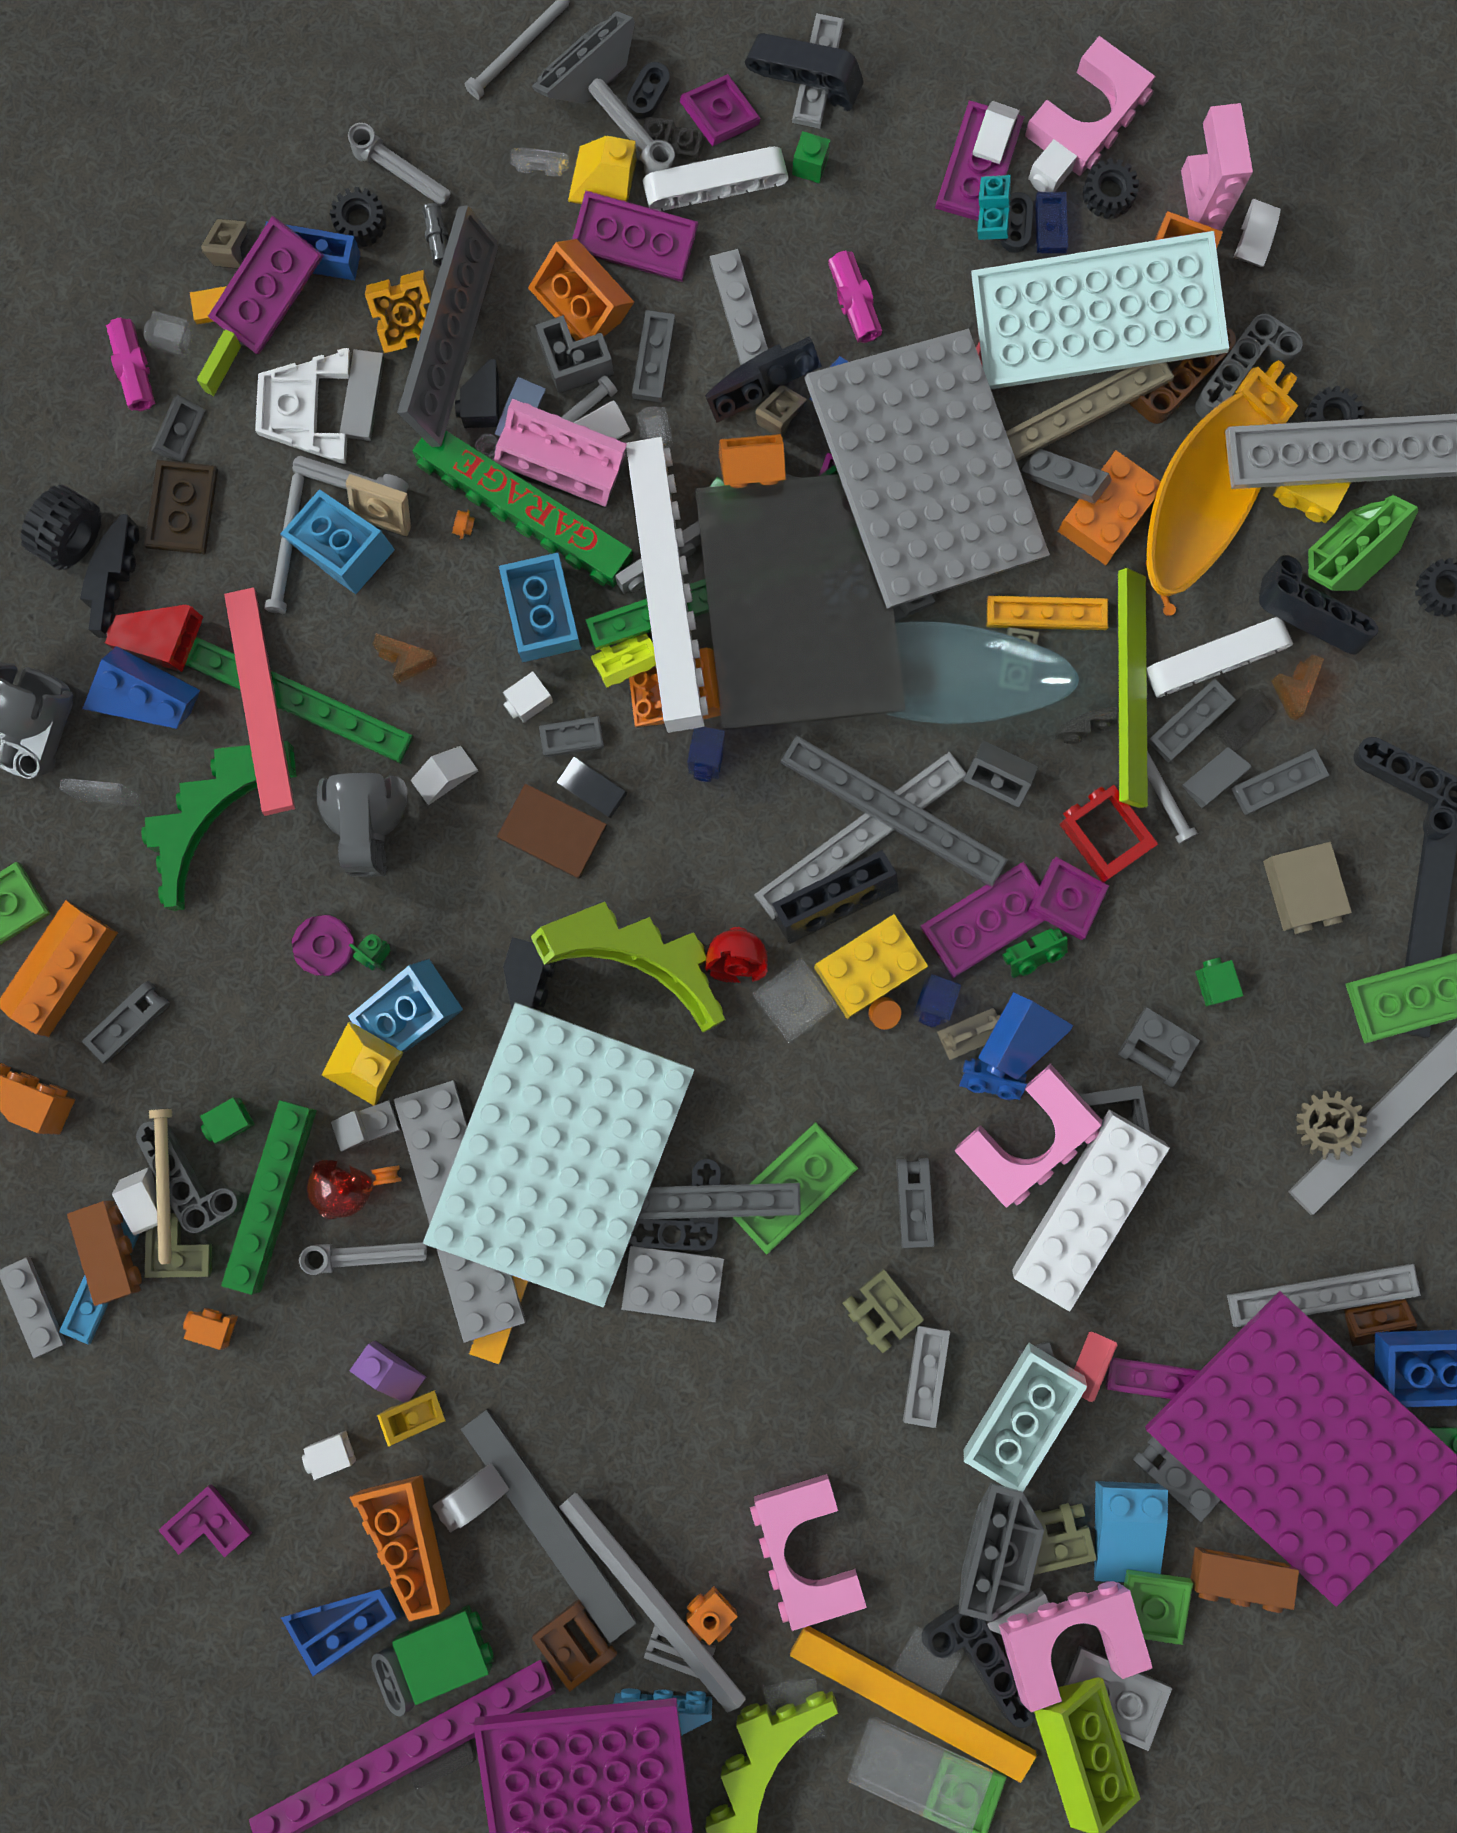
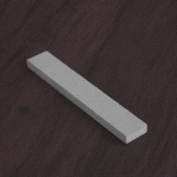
M1406 1264L1228 1294L1227 1298L1232 1324L1234 1327L1245 1326L1279 1291L1285 1294L1306 1315L1421 1296L1415 1266L1414 1264Z

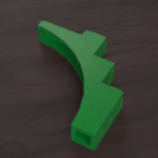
M283 741L290 778L297 777L294 747L288 741ZM250 745L214 749L215 758L211 759V771L216 779L179 783L180 792L176 794V803L179 811H182V813L145 817V827H142L141 830L142 840L147 845V848L154 852H160V855L156 857L157 870L162 875V885L158 889L159 900L161 904H164L165 908L171 911L185 910V885L190 862L208 828L228 806L248 792L258 788Z

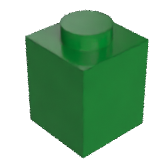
M802 131L793 157L792 175L820 183L829 157L830 139Z
M1221 957L1202 962L1204 968L1195 971L1206 1007L1243 996L1232 960L1223 963Z
M233 1097L200 1116L204 1123L201 1125L202 1132L208 1141H213L214 1144H224L255 1126L241 1098Z

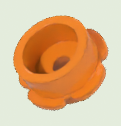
M467 510V512L457 511L452 534L459 535L460 539H463L465 534L471 535L475 518L470 517V510Z

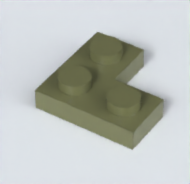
M170 1213L172 1250L170 1264H160L158 1261L157 1226L146 1231L145 1278L209 1277L212 1275V1244L181 1245V1223L175 1213Z

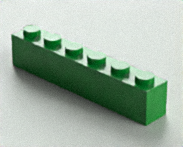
M279 1100L221 1284L222 1287L250 1295L261 1292L317 1110Z

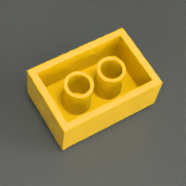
M895 914L816 963L814 969L845 1017L849 1019L877 999L885 996L924 971L928 965Z

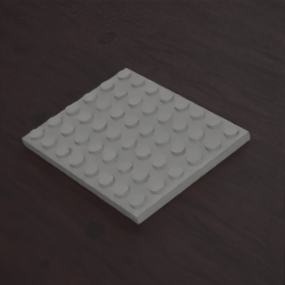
M969 329L811 372L805 376L804 379L887 609L1029 564L1050 555Z

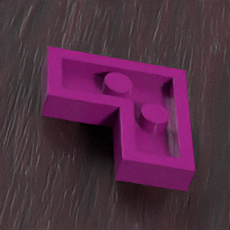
M212 1484L207 1486L159 1529V1532L178 1555L186 1550L202 1534H205L224 1558L252 1534Z

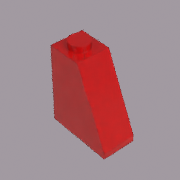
M186 604L116 615L113 624L108 628L105 644L112 649L117 646L146 662L182 672L204 617L193 607Z

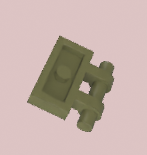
M884 1269L859 1288L866 1297L865 1301L858 1304L851 1295L842 1302L849 1311L848 1317L853 1323L857 1322L867 1334L865 1338L871 1345L875 1344L881 1353H884L892 1346L885 1338V1335L891 1330L901 1340L924 1321L923 1317ZM873 1307L885 1321L878 1327L866 1314Z
M1069 1503L1059 1505V1509L1041 1512V1510L1034 1511L1044 1528L1034 1575L1096 1561L1089 1527L1086 1525L1076 1528L1074 1523L1075 1518L1085 1516L1082 1503L1072 1506ZM1063 1522L1064 1531L1047 1534L1045 1525Z

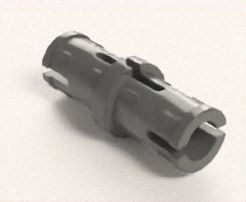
M429 203L422 208L426 223L425 239L430 245L432 263L434 266L439 267L443 260L449 235L448 230L444 227L441 206L437 203Z

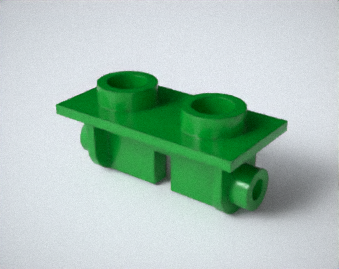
M1050 928L1031 937L1035 945L1032 949L1026 940L1007 948V952L1002 954L1005 963L1011 965L1012 978L1019 975H1029L1038 966L1047 962L1054 963L1063 958L1068 953L1067 937H1063L1058 928L1055 930Z
M370 934L363 939L358 947L351 943L349 944L356 951L353 957L362 965L372 971L376 967L385 971L381 963L390 953V946L386 941L380 939L377 935Z

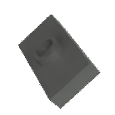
M599 716L539 726L544 757L604 748Z

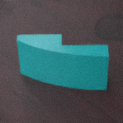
M1011 175L981 177L978 240L1008 238Z

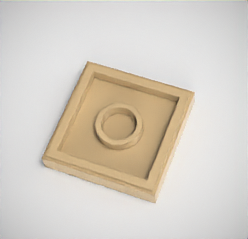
M349 474L346 480L350 510L374 526L408 536L411 522L407 493Z

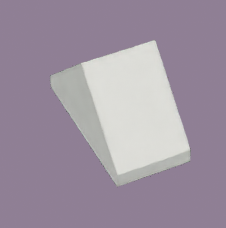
M992 101L986 110L972 155L1000 164L1019 110Z
M459 746L431 756L411 779V782L425 802L430 805L478 772V769L463 748Z
M148 1167L120 1179L112 1196L132 1234L137 1235L156 1227L157 1196L151 1169Z

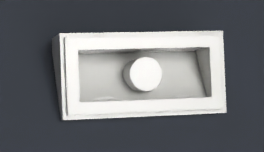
M614 400L573 422L617 440L630 433V429Z

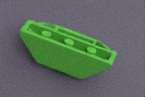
M1392 495L1385 498V501L1370 503L1351 510L1308 550L1309 578L1332 591L1360 589L1400 551L1418 513V507Z

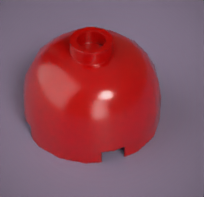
M733 927L714 937L707 950L705 969L706 971L711 970V977L723 982L741 983L736 976L752 977V982L758 981L765 977L768 972L767 950L762 940L755 934L742 927Z

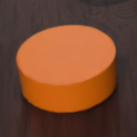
M881 997L871 1004L868 1015L871 1022L877 1028L887 1030L893 1028L899 1022L901 1008L893 999Z

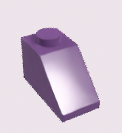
M373 1341L366 1346L350 1369L351 1373L375 1390L403 1403L411 1400L426 1376L377 1341Z

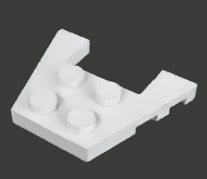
M349 348L337 350L338 353L324 357V355L313 357L312 361L296 365L293 363L259 373L255 428L257 434L341 464H346L347 437L345 433H316L319 378L349 379L351 363Z

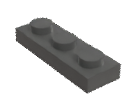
M649 310L645 312L632 391L633 399L662 403L675 314Z
M1042 449L1034 452L1020 470L1023 477L1093 504L1097 502L1112 481L1107 472Z
M1214 678L1147 742L1169 763L1236 699Z
M1313 749L1231 788L1244 815H1247L1330 775L1317 750Z

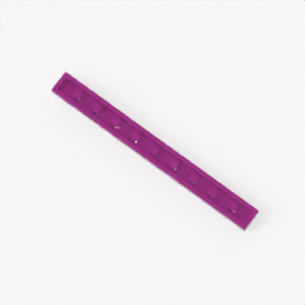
M539 1660L255 1815L249 1819L252 1833H301L475 1737L473 1726L475 1717L520 1713L555 1694L556 1692L545 1663Z

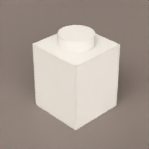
M1053 139L1032 165L1028 180L1031 181L1036 190L1046 192L1052 196L1071 173L1077 155Z
M531 672L503 692L507 700L503 705L513 719L519 716L523 723L553 703L551 695L534 672Z
M346 1431L310 1444L303 1449L305 1453L302 1456L303 1465L308 1474L312 1473L314 1480L349 1467L356 1462Z

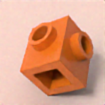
M715 1586L704 1597L698 1594L687 1606L689 1610L686 1614V1619L689 1623L687 1627L699 1641L704 1639L709 1646L715 1639L718 1642L722 1641L732 1630L730 1624L738 1617L736 1609ZM708 1616H713V1617H714V1618L711 1619V1620H706V1619H705V1618L708 1617Z

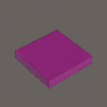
M728 74L686 92L680 98V103L712 147L754 128L761 119Z
M1055 857L1052 859L1028 911L1074 937L1083 940L1088 934L1109 886L1062 859Z

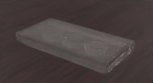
M870 1715L847 1782L955 1832L972 1833L993 1770Z

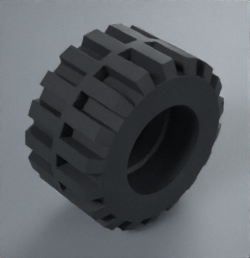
M53 486L48 491L42 493L28 511L22 525L21 544L25 550L57 570L69 569L77 564L94 544L101 527L102 514L100 508L67 486Z

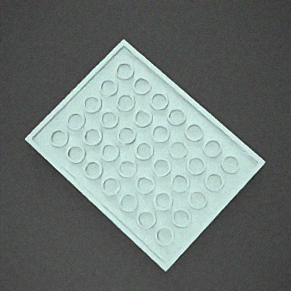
M515 1002L423 1244L604 1307L694 1069Z

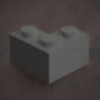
M564 315L535 325L541 349L558 393L599 380L604 375L607 377L614 375L612 359L602 333L573 342Z

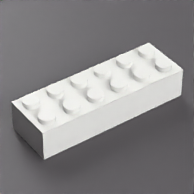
M1108 1110L1102 1120V1126L1099 1128L1100 1131L1097 1138L1085 1148L1012 1269L1015 1280L1069 1312L1169 1150L1168 1145L1163 1140L1111 1110Z

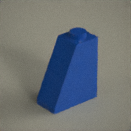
M1013 992L978 1059L989 1064L986 1070L1003 1079L1005 1074L1017 1080L1068 1034L1073 1025L1037 1003Z

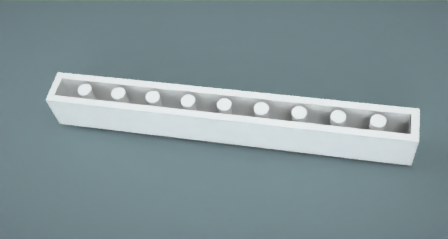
M662 437L626 443L664 723L668 733L705 727L703 716L709 715L706 696L700 697L699 687L704 686L702 668H696L695 658H700L698 640H692L691 630H696L694 612H688L687 602H692L690 584H684L683 575L688 574L686 556H680L679 547H684L682 529H676L675 520L681 519L678 501L672 502L671 493H677L674 474H668V467L673 466L670 448H664Z

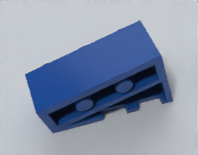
M116 646L101 659L83 709L177 729L191 714L200 690Z
M389 1586L281 1617L312 1676L328 1670L406 1614L392 1588Z

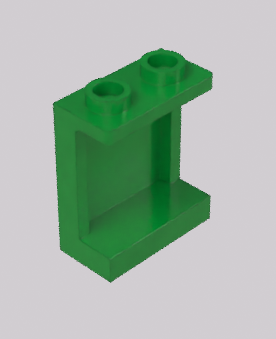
M470 1605L464 1606L457 1613L412 1632L407 1630L397 1634L392 1641L415 1705L490 1673L492 1662L495 1661L494 1653L489 1642H483L480 1631L483 1630L481 1618L477 1611L472 1612Z

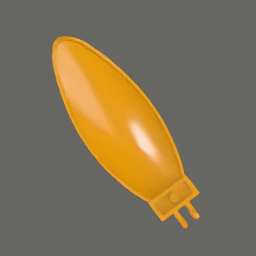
M1278 360L1273 363L1265 373L1259 367L1252 368L1235 391L1236 394L1223 401L1208 413L1188 434L1171 459L1156 494L1147 541L1148 576L1152 587L1159 595L1172 596L1192 586L1224 552L1249 514L1261 487L1231 489L1225 431L1228 427L1287 423L1298 407L1287 395L1296 382L1297 377L1290 372L1277 385L1275 381L1285 368L1281 361Z

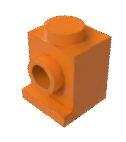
M204 1308L203 1312L189 1311L183 1324V1329L186 1330L184 1339L218 1350L227 1348L238 1316L229 1315L223 1319L221 1318L222 1312L209 1308Z

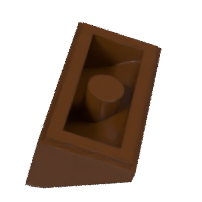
M1406 1298L1344 1309L1353 1347L1375 1343V1332L1415 1331L1417 1328L1416 1320Z

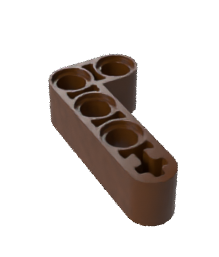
M1226 327L1229 343L1228 353L1184 359L1172 371L1174 375L1173 381L1144 396H1140L1129 404L1151 423L1160 424L1166 421L1222 364L1235 345V333ZM1194 362L1201 363L1205 369L1197 368ZM1173 383H1180L1185 389H1178ZM1153 403L1162 404L1165 410H1158Z

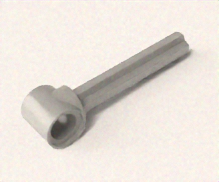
M595 79L588 88L589 92L630 140L636 141V148L641 152L640 160L644 163L645 174L648 175L655 171L671 168L675 156L673 147L666 141H654L602 79Z
M356 123L349 129L348 139L355 158L369 163L377 162L440 206L448 202L451 193L447 188L383 146V139L374 134L370 125ZM362 140L369 141L366 145H358Z
M298 456L293 461L292 469L295 473L346 490V480L349 474L407 493L409 488L407 482L390 474H385L383 477H378L377 480L303 456Z
M423 1242L333 1248L332 1244H315L302 1251L299 1257V1264L305 1273L317 1275L320 1273H333V1269L336 1267L418 1262L426 1260L427 1246ZM311 1251H319L323 1255L324 1262L320 1268H314L309 1264L308 1256Z

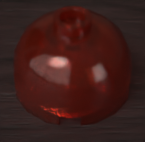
M334 1160L316 1162L307 1184V1194L310 1202L319 1211V1214L327 1219L346 1218L355 1215L363 1209L373 1187L370 1188L372 1180L364 1172L349 1165L351 1172L349 1173L336 1167L338 1161Z

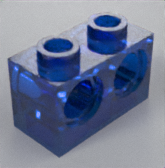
M708 727L694 728L687 762L688 773L694 775L693 778L695 780L711 782L712 778H719L725 747L724 730Z
M931 974L924 982L913 1014L920 1017L918 1022L936 1028V1026L950 1021L961 984Z

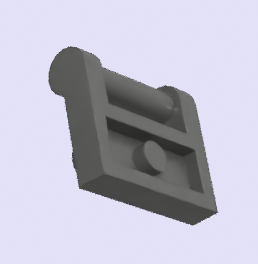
M1146 1007L1120 1048L1118 1055L1124 1059L1130 1058L1164 1079L1163 1083L1172 1088L1178 1081L1182 1070L1200 1040ZM1137 1041H1141L1173 1061L1172 1067L1169 1069L1135 1048Z

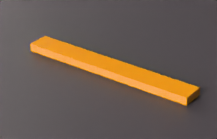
M810 1626L802 1629L791 1649L790 1656L1020 1783L1036 1759V1750Z

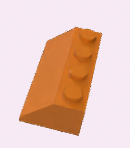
M65 900L1 996L0 1009L9 1018L34 1034L49 1037L118 932Z

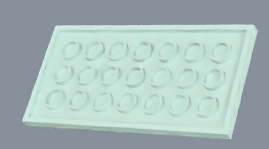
M1214 231L971 271L982 367L990 389L1228 353L1229 350Z

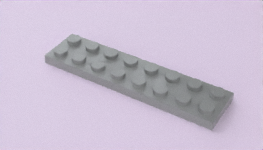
M1457 414L1228 427L1225 431L1231 489L1457 476Z
M454 1080L394 1099L429 1224L468 1126ZM437 1249L464 1343L526 1323L512 1275Z

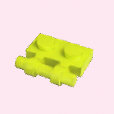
M647 633L615 646L600 649L601 652L591 656L593 664L597 668L606 688L619 684L629 677L648 671L656 666L654 646Z

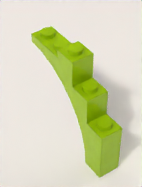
M602 902L541 926L531 936L544 965L567 958L581 957L618 961L633 966L654 977L672 991L691 1012L702 1032L714 1028L725 1020L722 1007L714 998L709 988L708 978L699 968L706 961L703 944L697 939L694 932L663 944L661 933L650 917L618 929L614 913L608 908L606 902Z
M824 1691L813 1693L806 1698L807 1702L794 1706V1704L784 1705L776 1710V1714L773 1716L768 1703L759 1706L758 1703L751 1704L741 1710V1714L737 1716L736 1726L748 1755H734L727 1759L725 1765L722 1766L721 1779L732 1806L728 1807L727 1804H723L710 1811V1816H707L705 1825L707 1833H757L758 1813L766 1786L778 1763L794 1743L814 1726L838 1714L837 1702L832 1691L826 1694Z

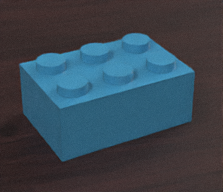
M553 553L499 566L518 653L522 662L581 649L559 554Z

